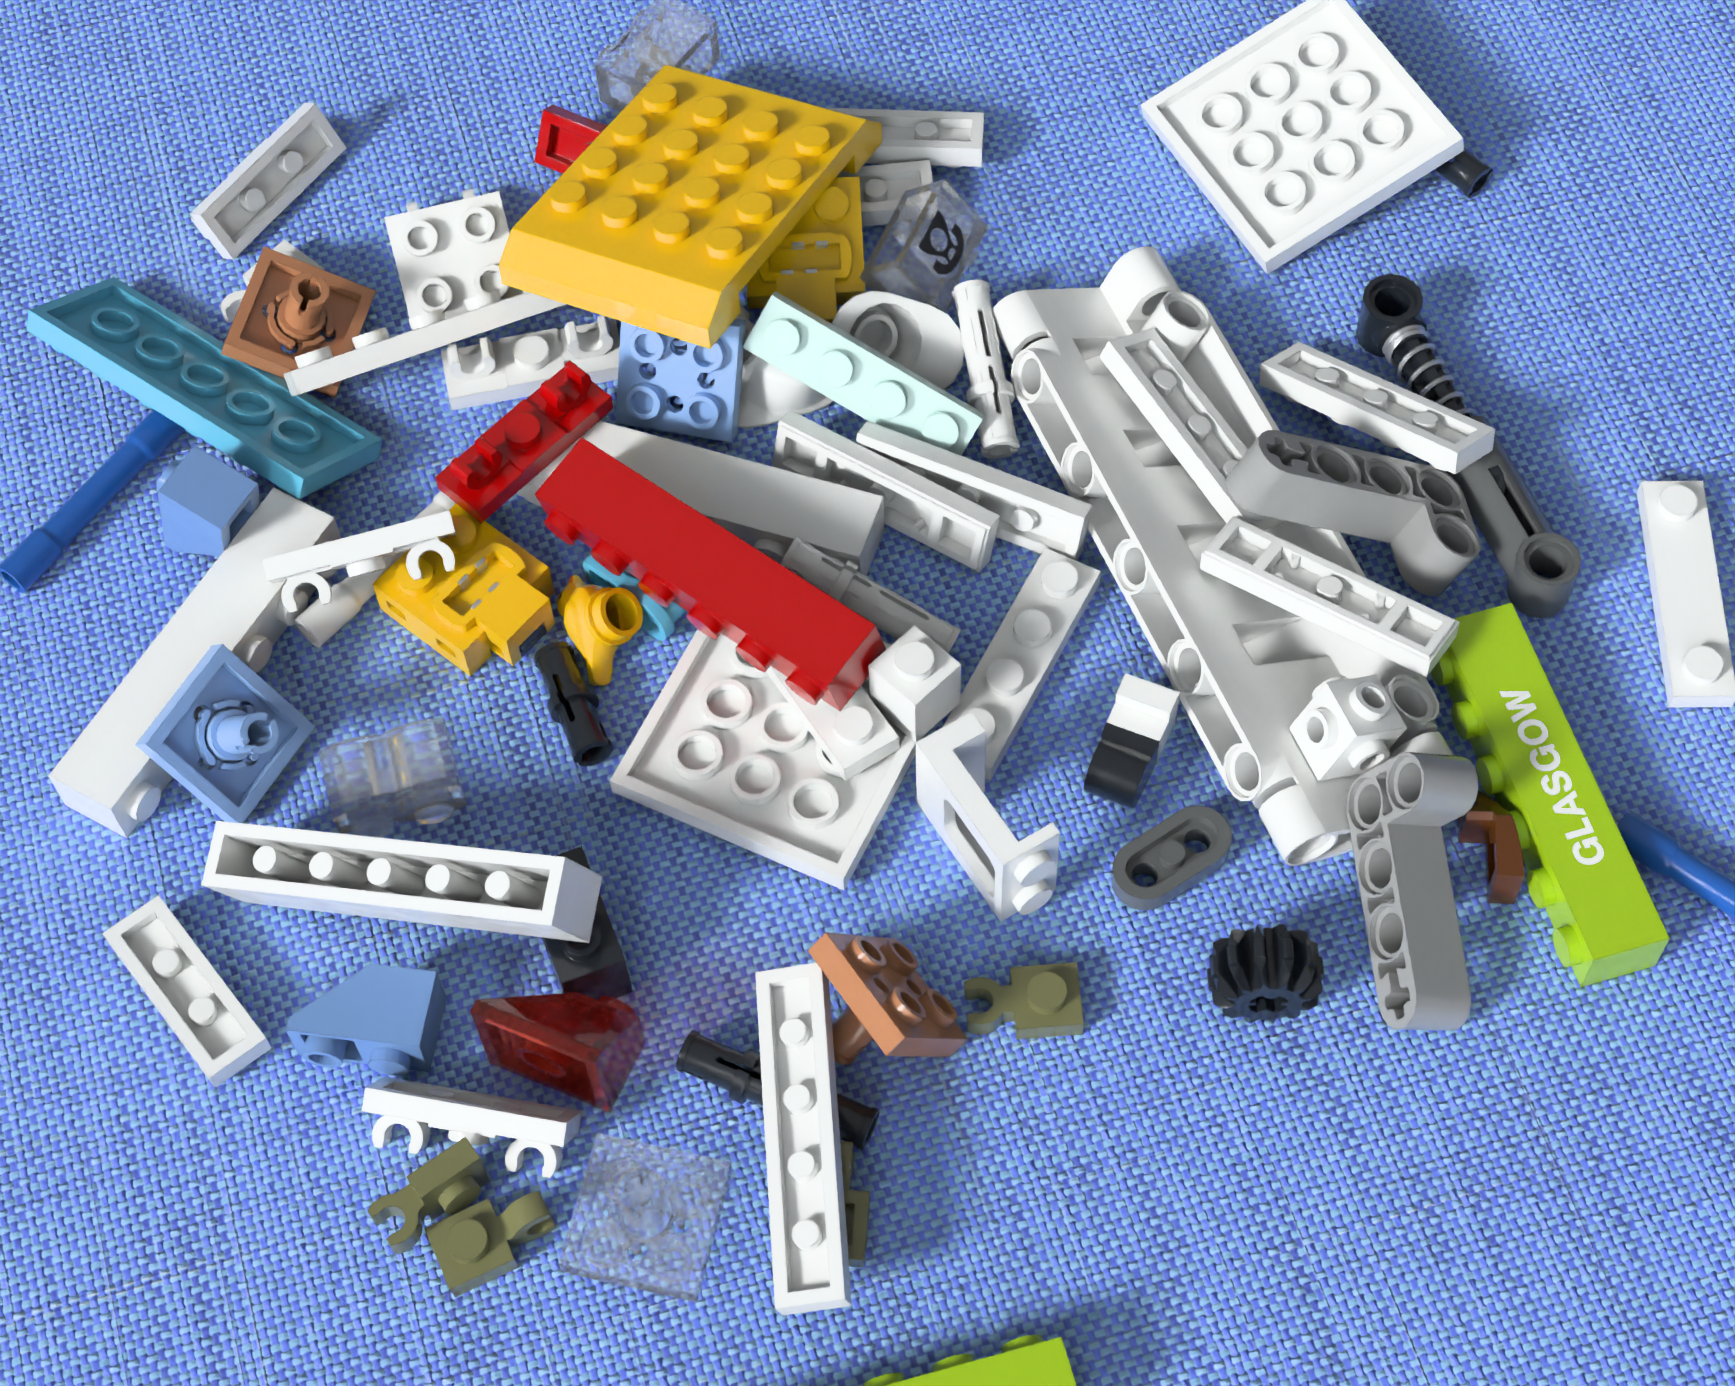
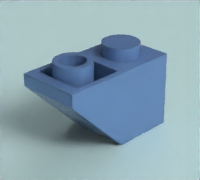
M196 445L193 446L181 462L173 460L165 468L156 486L165 546L175 552L220 556L259 506L257 482Z
M370 963L290 1016L286 1032L299 1056H302L304 1060L314 1065L335 1068L340 1067L343 1061L368 1064L371 1069L379 1073L392 1076L407 1075L409 1070L430 1072L447 997L437 971Z

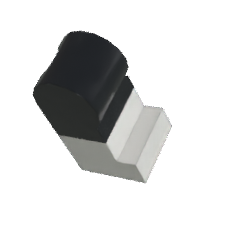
M1127 673L1124 674L1116 693L1115 704L1102 731L1101 741L1094 752L1083 787L1085 792L1132 809L1137 805L1176 723L1180 692Z

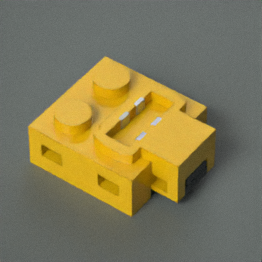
M837 177L832 181L746 284L748 309L764 308L770 296L776 291L825 321L832 323L837 314V305H844L853 296L865 292L860 177Z
M455 504L449 511L457 535L440 540L447 544L454 554V571L446 572L442 556L435 551H428L419 559L422 579L415 581L407 570L406 559L410 551L407 550L372 585L380 609L471 677L492 656L491 650L514 666L555 625L549 599L555 591L550 569L547 565L486 521L480 524L459 505Z

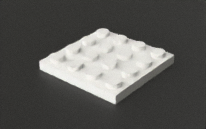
M1306 0L1141 104L1144 119L1267 275L1464 151L1463 137L1346 0Z
M697 629L611 777L612 792L841 890H845L916 755L915 742L884 716L899 737L900 749L845 781L767 672L758 670L743 659L735 649L738 644L723 634H720L714 640ZM883 642L886 649L891 646V644ZM868 676L861 686L870 697Z

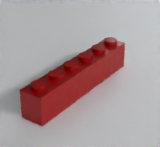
M582 437L534 494L548 515L544 520V524L558 538L569 545H574L577 540L592 548L590 553L593 558L605 569L616 576H621L626 570L640 580L638 586L652 600L666 608L672 602L676 603L688 611L687 619L708 637L716 640L720 634H723L737 643L736 651L749 664L762 672H766L770 666L788 677L785 680L788 687L812 705H817L820 699L841 712L869 676L868 665L886 650L875 624Z

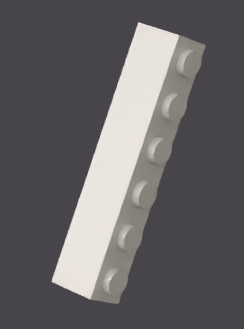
M603 421L596 423L581 436L779 564H781L795 537L798 536L817 550L837 559L845 565L850 560L859 566L858 572L865 576L868 574L885 530L883 496ZM580 438L520 489L517 495L524 497L532 504L542 507L534 494Z
M274 487L48 775L66 806L125 838L129 837L139 822L147 820L154 813L160 802L161 793L173 777L135 744L212 645L224 644L255 673L259 672L266 665L271 656L273 645L288 625H294V619L307 608L308 599L316 590V586L310 583L301 585L295 593L299 612L289 613L283 605L281 597L282 588L287 580L276 583L268 582L261 559L341 539L333 516ZM337 570L319 573L318 575L325 579H328L331 576H333ZM198 706L194 711L196 721L199 718L198 713L204 709L201 706Z
M216 821L201 885L245 903L589 943L602 876L561 856Z

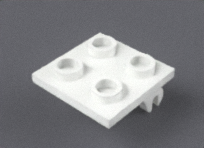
M472 188L462 191V200L422 209L418 208L417 201L406 204L407 212L384 217L409 318L442 308L446 319L468 312L464 300L497 289L501 300L523 294L522 290L504 285L501 280L499 263L510 233L499 191L475 196Z

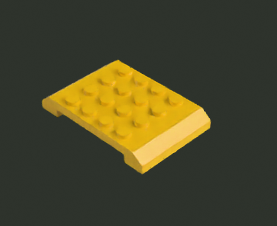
M664 65L512 227L499 263L502 284L711 349L741 313L739 292L841 171L856 174L883 142L882 123L683 68Z

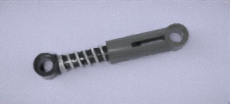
M1395 274L1381 275L1371 280L1364 289L1357 322L1356 337L1358 343L1365 351L1375 356L1385 357L1389 364L1398 367L1396 372L1397 378L1401 382L1407 383V390L1491 427L1485 417L1473 416L1474 409L1465 408L1462 403L1464 393L1454 390L1452 386L1454 377L1452 375H1445L1442 370L1445 361L1436 359L1433 355L1435 345L1428 343L1427 326L1420 315L1423 303L1420 288L1412 280ZM1495 433L1493 450L1457 474L1449 471L1445 472L1459 484L1473 520L1508 577L1507 594L1510 602L1518 611L1527 616L1536 618L1552 617L1561 612L1569 601L1580 571L1581 557L1578 549L1569 539L1555 533ZM1536 573H1544L1552 578H1544Z

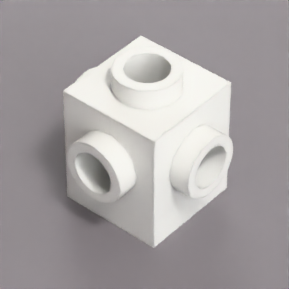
M1339 675L1327 679L1312 692L1313 699L1289 727L1318 781L1364 774L1384 763L1390 756L1389 748L1407 729L1377 675L1350 679L1344 675Z

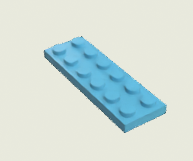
M115 277L32 308L28 312L26 329L28 332L51 345L54 350L69 356L90 369L99 378L111 382L140 400L146 407L156 410L182 426L188 433L203 439L229 455L235 462L250 468L271 481L280 490L292 494L298 499L379 459L382 438L306 392L291 397L286 380L222 355L223 342Z

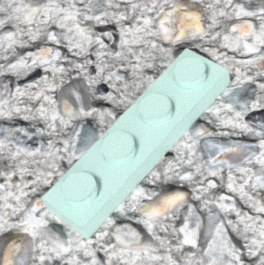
M776 291L770 296L743 345V348L867 421L961 456L985 416L984 413Z

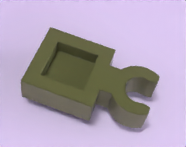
M1077 962L1010 967V985L1000 986L994 980L986 977H975L964 982L965 1000L984 999L992 1006L984 1013L967 1014V1029L969 1033L977 1035L988 1034L999 1028L1002 1022H1014L1016 1040L1083 1035L1084 1020Z

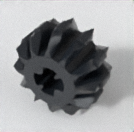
M1257 924L1255 929L1247 931L1234 929L1230 932L1229 938H1221L1213 942V953L1209 956L1210 968L1207 969L1208 989L1212 992L1213 1004L1222 1008L1224 1016L1230 1018L1244 1016L1245 1021L1250 1024L1257 1020H1269L1271 1023H1274L1277 1018L1282 1017L1295 1019L1300 1016L1301 1010H1310L1318 1005V995L1323 992L1322 979L1325 978L1323 958L1319 956L1318 944L1309 939L1308 932L1299 929L1288 931L1284 924H1279L1273 928H1263Z

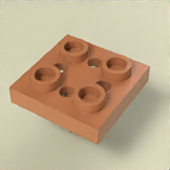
M264 246L224 342L221 354L285 379L284 373L298 369L294 358L296 356L326 346L330 347L333 357L353 351L355 347L352 338L360 335L376 291ZM267 309L268 317L264 316L263 310ZM323 331L325 333V336L328 338L331 337V335H334L335 339L332 341H325V338L322 335H320V333ZM284 345L290 351L295 347L297 352L295 354H286L281 349V346ZM341 381L314 390L335 398Z
M825 932L808 950L809 954L848 1004V1007L832 1022L834 1060L841 1065H850L855 1060V1057L873 1039L886 1056L951 1057L968 1040L955 1022L958 1016L953 1005L941 993L927 986L915 970L918 967L917 959L899 940L895 938Z

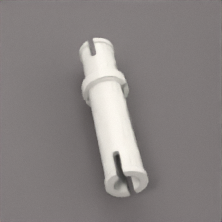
M968 280L956 285L954 291H952L971 386L966 392L967 403L985 414L978 427L982 446L980 448L981 454L986 458H1004L1016 453L1018 448H1020L1011 409V403L1015 400L1014 387L1011 382L1006 381L999 336L992 311L990 285L984 280Z
M798 536L795 537L781 562L782 566L896 639H899L915 625L949 653L961 631L957 626L937 618L913 602L870 580V578L857 571L859 567L857 564L848 560L845 565L837 559L817 550Z

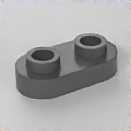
M1189 806L1179 810L1123 846L1114 858L1111 875L1114 893L1124 904L1138 910L1157 909L1220 869L1226 862L1232 838L1227 820L1212 808ZM1196 840L1204 843L1208 849L1204 852L1196 853L1189 850L1185 844ZM1140 874H1146L1151 876L1155 883L1151 886L1143 887L1136 884L1133 878Z

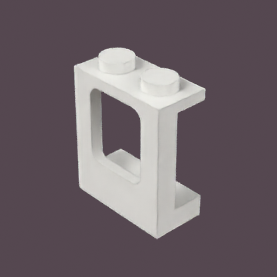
M971 711L915 742L917 804L1000 922L1017 912L1021 915H1027L1041 908L1049 901L1053 891L1056 890L1060 831L1052 822L1019 842L983 793L985 792L986 730L974 713Z

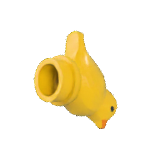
M572 575L567 586L559 594L557 609L560 615L564 617V625L570 639L585 659L589 683L596 687L604 686L611 681L612 662L619 645L629 641L642 625V607L637 597L627 589L620 587L605 588L593 584L586 585L578 575Z

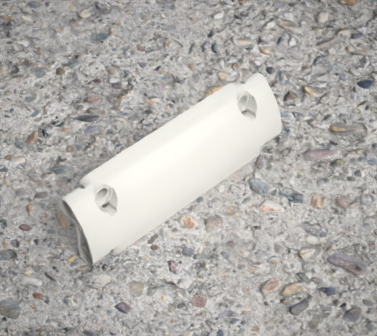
M1150 246L1138 247L1120 257L1100 287L1022 290L1007 295L994 306L992 311L997 333L1013 361L1011 381L1015 395L1070 497L1093 505L1088 530L1174 690L1180 692L1179 699L1227 788L1235 798L1240 801H1252L1254 807L1259 809V816L1285 864L1298 866L1352 851L1346 802L1353 781L1362 774L1318 781L1289 729L1313 699L1312 692L1318 685L1329 678L1344 675L1348 679L1371 675L1378 676L1407 726V729L1389 748L1390 756L1387 760L1405 752L1441 755L1454 754L1443 735L1437 732V725L1434 720L1439 714V702L1425 676L1200 569L1203 551L1223 529L1226 522L1099 356L1109 340L1154 328L1242 443L1249 449L1262 432L1280 430L1208 308L1194 295L1181 291L1159 251ZM1284 521L1280 525L1265 530L1366 578L1340 532L1290 521Z

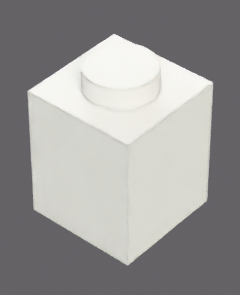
M915 625L868 665L870 699L886 718L914 742L920 740L961 702V664Z

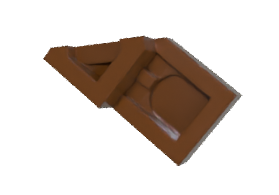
M1478 790L1476 801L1471 810L1457 818L1458 843L1485 844L1487 903L1514 904L1525 877L1518 831L1512 814Z

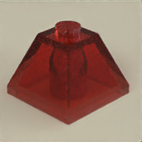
M576 992L476 999L470 1011L490 1064L609 1113L614 1107L645 1045L640 1018L636 1016V1012L626 1003L610 996H600L599 1000Z

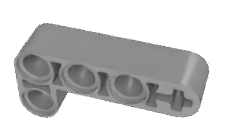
M1267 430L1259 435L1226 478V488L1230 496L1238 505L1249 512L1390 543L1402 578L1410 587L1427 596L1442 594L1473 561L1481 549L1476 528L1459 484L1446 472L1432 466L1278 430Z
M1415 752L1400 753L1360 775L1353 781L1348 792L1346 802L1347 817L1378 1004L1382 1018L1393 1029L1457 1030L1464 1025L1469 1016L1471 992L1441 828L1465 815L1471 810L1476 801L1478 776L1471 761L1462 756Z

